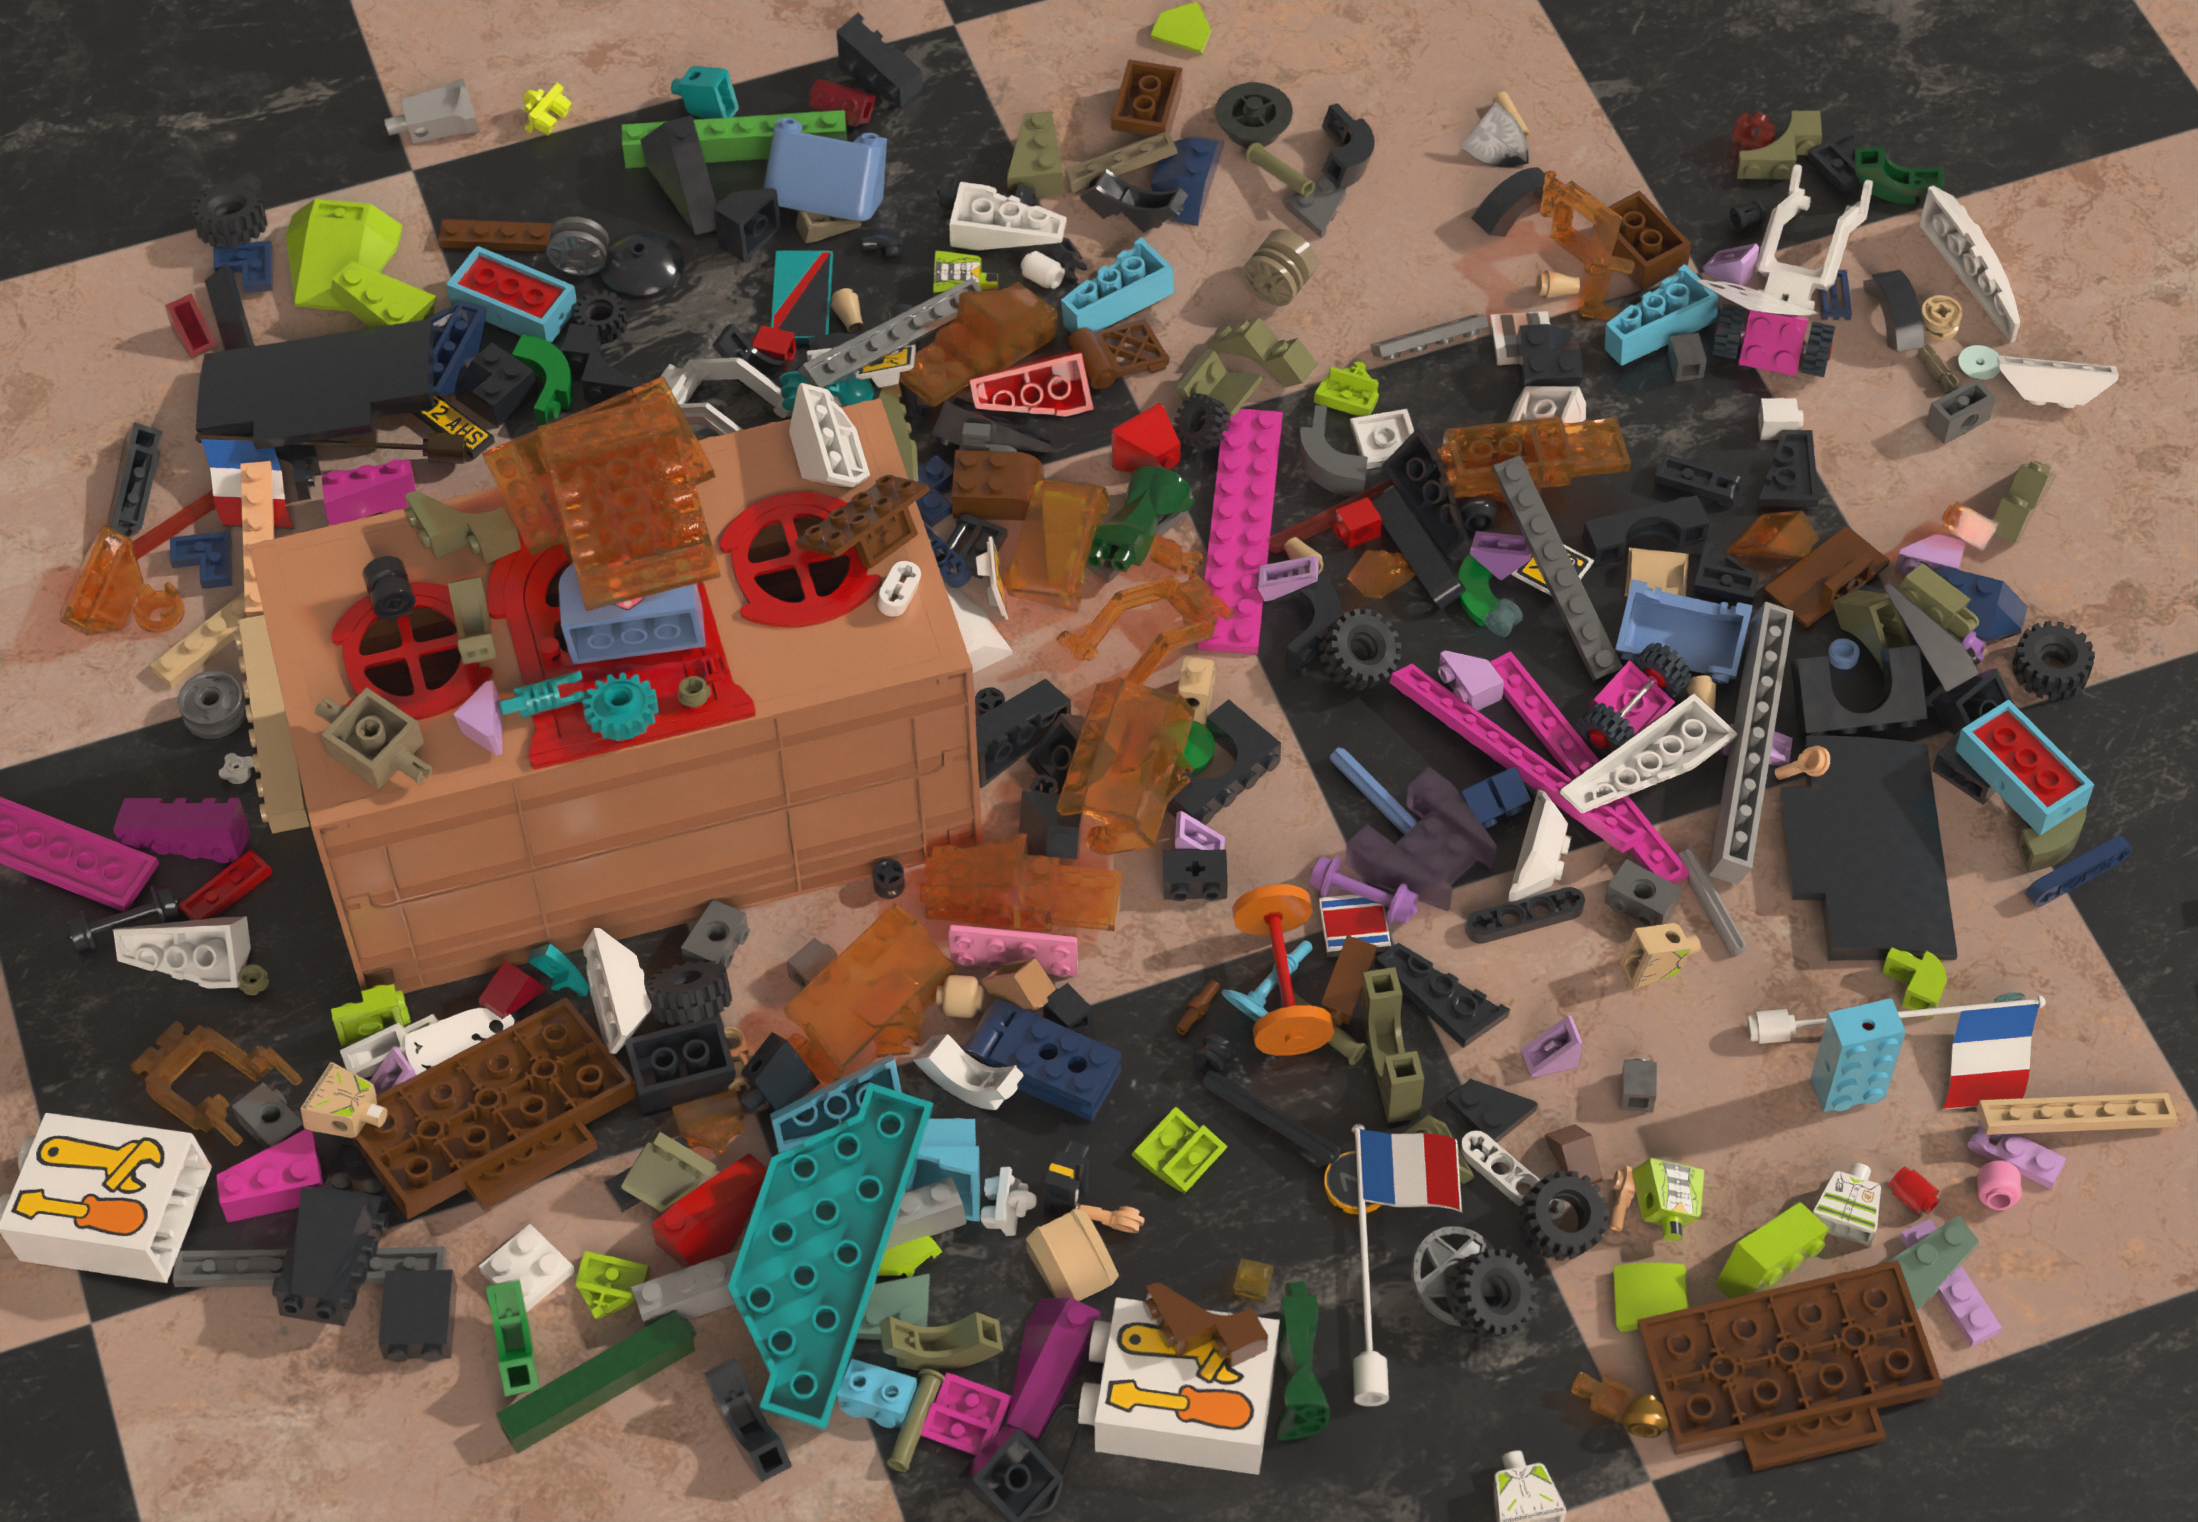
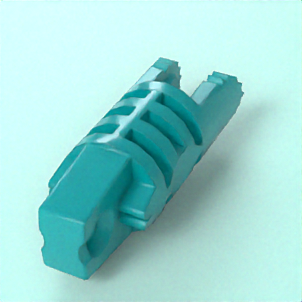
M581 671L513 689L515 697L498 702L502 715L519 711L521 718L542 711L557 709L588 699L587 693L581 691L560 698L557 688L558 685L578 682L579 679H582Z

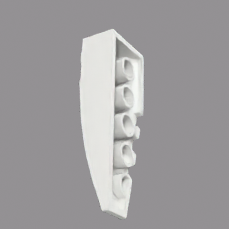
M1935 186L1929 187L1919 226L2010 343L2015 342L2020 319L2007 276L1995 252L1982 234L1981 228L1971 220L1966 209L1952 195Z
M944 582L973 667V673L1012 655V649L985 612L957 588H952Z
M1692 694L1562 788L1560 794L1581 814L1694 769L1735 739L1738 733L1699 697Z

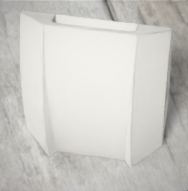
M1525 386L1512 408L1504 429L1516 436L1540 443L1562 446L1575 445L1582 423L1586 420V402L1580 388Z

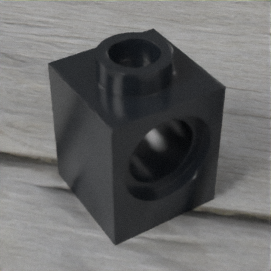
M1068 982L1061 988H1056L1047 997L1048 1002L1043 1006V1017L1079 1034L1093 1025V1008Z

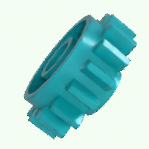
M621 673L619 679H614L610 674L607 675L608 682L603 683L597 680L595 682L596 690L588 689L586 691L588 699L583 700L586 724H591L592 732L601 733L604 739L610 738L616 741L633 739L639 734L647 732L646 729L649 724L655 723L654 714L659 712L656 691L650 688L648 680L640 683L639 675L635 674L631 679H627L626 674Z

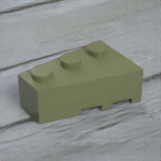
M1052 111L1024 114L1007 176L1008 195H1016L1018 183H1023L1025 187L1035 189V198L1063 195V171Z

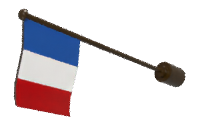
M202 432L196 434L195 439L198 443H202L210 466L214 503L223 526L242 527L241 463L271 461L274 528L295 529L286 507L283 475L274 447L256 450L253 437L202 435ZM429 433L428 439H423V445L332 440L292 444L422 450L423 456L428 457L429 463L465 464L467 453L466 435Z

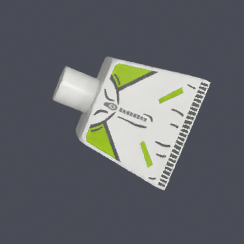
M1512 1451L1502 1457L1505 1470L1495 1473L1493 1484L1497 1522H1564L1566 1515L1565 1506L1545 1466L1541 1463L1526 1466L1521 1451Z

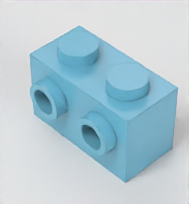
M852 1359L837 1394L839 1409L851 1417L861 1418L864 1416L873 1419L883 1427L893 1428L896 1426L902 1428L917 1389L916 1378Z

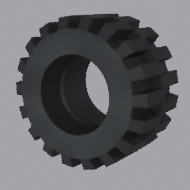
M1565 1170L1557 1171L1553 1175L1549 1174L1532 1186L1521 1200L1524 1203L1519 1206L1518 1214L1523 1215V1218L1518 1221L1519 1228H1525L1526 1230L1522 1237L1525 1241L1530 1239L1534 1243L1530 1248L1535 1252L1539 1249L1543 1250L1542 1256L1547 1259L1555 1256V1261H1563L1567 1257L1569 1260L1577 1258L1596 1245L1603 1238L1601 1234L1606 1232L1609 1224L1604 1221L1610 1217V1210H1604L1603 1207L1608 1203L1606 1196L1600 1198L1598 1192L1602 1189L1598 1184L1592 1187L1589 1184L1591 1178L1585 1175L1580 1179L1578 1178L1579 1172L1571 1171L1565 1174ZM1551 1199H1561L1573 1206L1578 1216L1576 1232H1564L1553 1224L1549 1216V1203Z

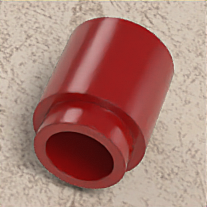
M1903 1167L1894 1175L1888 1185L1893 1190L1892 1194L1916 1215H1920L1923 1212L1926 1215L1929 1214L1940 1201L1937 1198L1939 1190L1914 1169L1910 1171L1907 1167Z

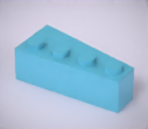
M1140 237L1134 242L1135 247L1130 251L1124 250L1117 255V261L1111 266H1103L1097 271L1098 276L1093 280L1084 281L1061 299L1064 326L1071 333L1081 328H1089L1093 332L1099 331L1174 294L1173 267Z
M1684 264L1678 269V274L1672 278L1668 276L1661 282V286L1653 293L1648 291L1641 297V302L1635 306L1630 305L1606 323L1605 350L1622 366L1668 345L1670 336L1691 334L1717 322L1718 296L1711 289L1699 283L1697 280L1701 279Z
M892 1054L771 1113L770 1118L778 1151H788L802 1144L803 1141L827 1129L830 1130L857 1115L869 1082L902 1093L895 1059Z

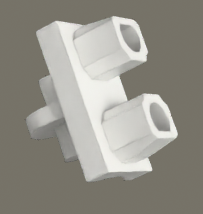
M1002 1167L1000 1169V1176L985 1179L984 1190L986 1197L989 1200H997L996 1206L982 1208L981 1222L986 1228L1001 1229L1006 1236H1015L1018 1217H1024L1026 1210L1036 1206L1037 1197L1033 1193L1028 1192V1184L1022 1183L1019 1179L1012 1176V1169L1010 1167Z

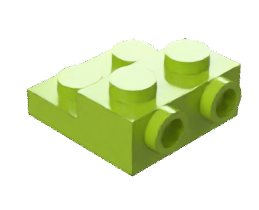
M394 984L374 986L369 990L362 991L363 1002L356 1004L347 1003L341 1007L331 1009L333 1022L342 1049L397 1023H400L403 1028L411 1025L403 990L396 991Z

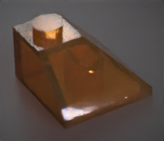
M1802 510L1762 514L1727 551L1730 555L1801 559L1811 552V547L1819 540V537Z

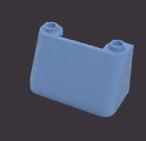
M779 118L774 125L764 189L773 188L777 190L778 205L781 207L854 221L868 220L883 200L887 138L878 137L874 133H864L853 143L802 133V125L796 119Z
M1632 579L1615 652L1621 655L1620 660L1624 662L1630 660L1633 662L1650 643H1654V645L1661 643L1662 648L1664 645L1670 647L1669 651L1673 652L1675 650L1678 652L1676 656L1678 658L1683 657L1685 660L1683 665H1688L1691 672L1709 675L1712 681L1722 684H1728L1729 680L1736 679L1751 618L1752 605L1737 602V607L1731 606L1730 609H1727L1728 603L1725 602L1717 604L1662 592V588L1656 587L1654 593L1652 588L1646 587L1647 582Z

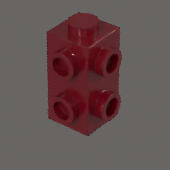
M816 80V84L811 87L809 93L811 100L809 107L818 109V112L845 110L846 124L858 127L859 123H869L876 97L827 80Z

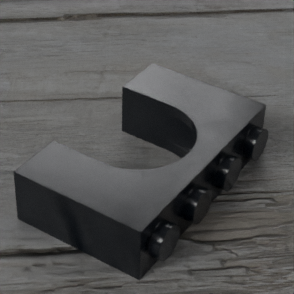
M1919 645L1880 649L1884 690L1878 703L1870 710L1860 714L1848 711L1836 700L1831 686L1828 656L1790 660L1799 733H1808L1809 736H1828V730L1839 729V735L1858 733L1857 727L1869 726V731L1887 730V723L1899 722V728L1918 726V720L1927 719Z
M1229 699L1207 716V728L1213 735L1214 741L1225 749L1235 761L1234 766L1227 773L1215 778H1198L1185 772L1163 752L1140 770V788L1175 818L1178 812L1183 811L1202 824H1208L1217 811L1222 807L1230 806L1238 794L1245 789L1252 788L1259 777L1267 771H1273L1281 761V742Z

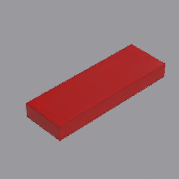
M250 849L177 906L178 911L188 921L216 918L273 873L272 869Z

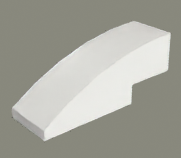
M432 1014L405 1028L400 1023H397L340 1050L346 1069L361 1078L371 1077L375 1074L390 1050L396 1047L408 1061L405 1051L406 1035L436 1023L438 1020ZM414 1042V1045L417 1047L415 1052L418 1054L423 1046Z

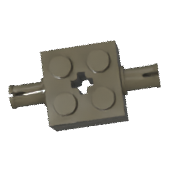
M367 687L346 709L334 702L330 697L322 699L327 706L321 702L318 703L315 714L331 724L321 734L328 756L378 790L398 770L412 778L417 784L425 782L421 775L426 779L430 777L432 766L413 755L424 743L418 721Z

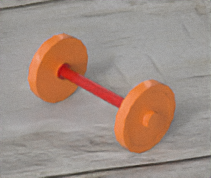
M1273 884L1258 887L1240 896L1232 907L1235 927L1244 933L1271 937L1283 1008L1265 1014L1256 1021L1252 1030L1256 1048L1263 1053L1275 1056H1293L1308 1053L1329 1042L1335 1033L1332 1016L1324 1008L1312 1005H1295L1283 933L1300 927L1309 920L1313 911L1309 893L1301 887L1290 884Z

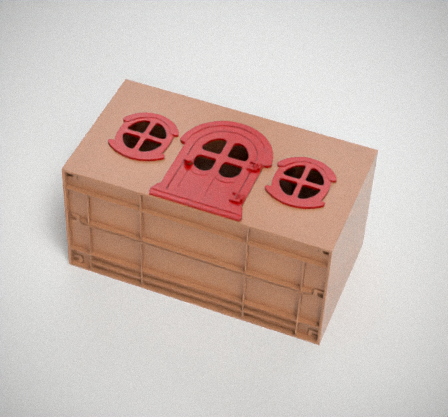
M881 398L840 407L857 430L870 473L867 480L855 487L832 486L802 478L789 434L791 419L440 500V502L469 514L485 513L502 506L504 507L516 526L521 549L488 564L484 563L479 553L474 555L468 545L436 559L430 547L423 548L417 535L419 529L417 526L411 527L409 525L404 509L392 510L388 513L371 517H362L357 520L328 525L306 532H297L289 536L263 540L249 545L311 828L361 992L378 985L387 986L394 984L396 991L403 990V994L497 971L505 960L514 966L529 963L527 960L530 952L547 944L553 945L562 954L583 949L584 943L594 928H600L615 940H620L696 921L701 918L712 899L740 910L872 877L874 866L879 861L885 859L898 861L904 869L983 849L973 667L916 501L909 505L908 509L918 535L873 568L862 565L855 545L840 556L832 557L798 548L795 542L805 534L808 528L820 524L828 518L832 511L844 507L852 501L856 494L864 492L875 485L876 480L880 477L893 475L908 479ZM656 547L673 548L688 557L692 564L703 609L705 647L572 664L561 627L559 598L560 578L571 564L582 558L603 555L605 553H620L640 548L649 549ZM383 556H394L403 561L416 600L414 608L409 613L395 619H383L374 613L362 576L363 569L369 562ZM900 561L912 562L919 567L921 577L918 589L908 607L899 616L891 617L883 614L878 609L877 601L880 589L896 563ZM482 575L497 658L463 664L457 642L458 633L448 582ZM904 575L903 578H900V582L905 583L908 576ZM894 594L890 601L894 602L898 599V595ZM576 671H581L582 679L575 683L558 685L560 698L570 696L572 693L579 691L596 690L595 682L597 680L606 683L608 682L607 675L611 674L614 679H619L621 673H625L627 679H631L635 674L639 675L640 683L648 680L650 688L656 691L659 712L654 714L655 723L649 724L646 729L647 732L641 733L633 739L620 741L610 738L604 739L601 733L592 732L591 724H586L583 701L557 709L542 711L521 718L519 711L505 715L501 713L503 755L497 756L462 734L453 715L486 681L491 680L494 682L501 701L515 697L513 691L515 688L537 684L547 679ZM691 676L700 677L710 687L711 695L707 697V701L701 706L689 707L680 703L677 692L680 683L685 678ZM367 687L418 721L424 743L413 755L432 766L430 777L426 779L421 775L425 782L417 784L412 778L398 770L378 790L328 756L321 734L331 724L315 714L318 703L321 702L327 706L322 699L330 697L334 702L346 709Z

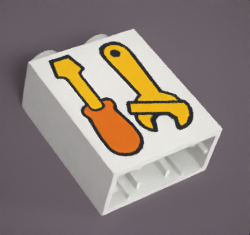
M45 1113L36 1136H28L21 1145L18 1156L20 1175L12 1194L5 1193L0 1197V1234L19 1261L167 1283L212 1166L192 1133Z
M1116 1298L1112 1323L1095 1320L1091 1336L1089 1361L1105 1363L1101 1384L1084 1382L1080 1399L1078 1423L1095 1426V1451L1259 1475L1277 1356L1279 1320L1258 1317L1268 1334L1267 1351L1231 1368L1225 1357L1222 1359L1218 1357L1212 1342L1177 1357L1172 1347L1167 1348L1164 1345L1159 1334V1329L1161 1328L1156 1319L1150 1320L1143 1306L1144 1301ZM1206 1310L1217 1315H1232L1231 1313Z

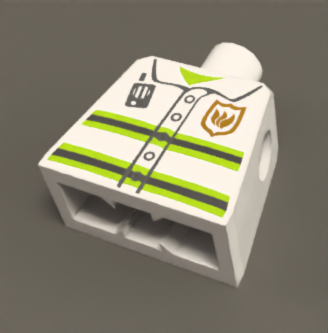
M1854 1163L1849 1174L1840 1171L1834 1172L1813 1214L1829 1228L1828 1234L1871 1247L1878 1223L1881 1186L1868 1180L1871 1169L1868 1166Z

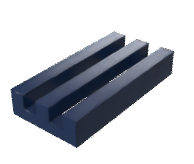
M1838 270L1836 277H1840L1843 308H1839L1835 279L1834 285L1830 287L1832 308L1828 307L1827 291L1819 289L1822 320H1828V316H1833V320H1839L1840 317H1844L1845 320H1851L1852 310L1847 270Z

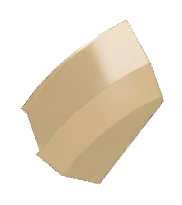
M1073 1209L1070 1213L1041 1227H1037L1026 1238L1027 1253L1054 1298H1072L1081 1301L1111 1286L1119 1276L1099 1233L1085 1210Z

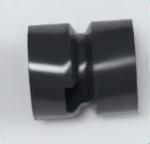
M383 556L372 560L364 567L362 576L374 613L378 617L395 619L406 615L414 608L416 600L402 560L394 556Z

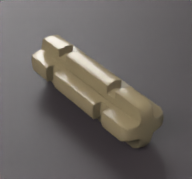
M1927 344L1925 347L1919 348L1917 357L1923 364L1927 363L1925 367L1938 383L1942 382L1940 386L1946 393L1956 390L1959 380L1951 373L1952 371L1941 357L1936 354L1937 352L1933 347Z

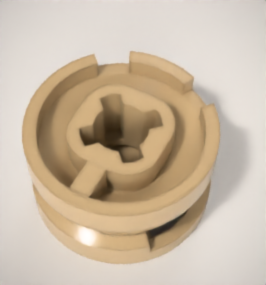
M1937 295L1928 298L1923 303L1921 310L1923 326L1929 329V331L1924 329V336L1935 341H1946L1953 338L1958 333L1962 318L1961 305L1955 299L1948 296ZM1932 332L1939 333V336L1933 335V334H1931V333H1932Z

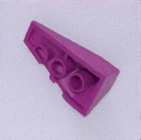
M1072 1298L1040 1299L1024 1328L1007 1421L1008 1427L1019 1428L1025 1435L1035 1440L1039 1439L1053 1411L1059 1404L1090 1349L1095 1320L1100 1321V1311Z

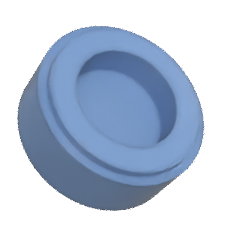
M1837 639L1829 647L1828 660L1836 668L1850 669L1858 662L1859 647L1852 640Z

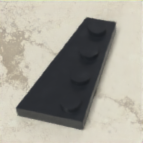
M1399 942L1375 959L1374 966L1378 970L1396 968L1401 991L1463 1048L1509 1016L1511 1009L1503 1004L1497 1006L1486 999L1487 995L1478 989L1472 991L1458 983L1459 978L1449 972L1447 974L1441 973L1433 968L1431 961Z

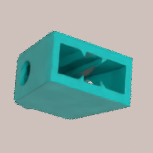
M692 66L682 79L675 78L671 83L672 94L682 96L686 111L689 114L703 119L732 118L739 109L728 70L725 68Z

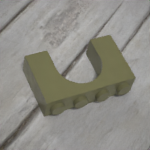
M1395 967L1363 972L1360 1016L1388 1124L1420 1118L1424 1076L1417 1051L1405 1053L1400 1019L1402 991Z

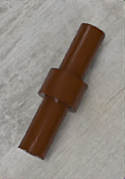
M1209 980L1200 994L1193 996L1187 1004V1011L1175 1026V1030L1179 1034L1185 1035L1196 1019L1202 1018L1209 1009L1208 1003L1220 989V985L1216 981Z

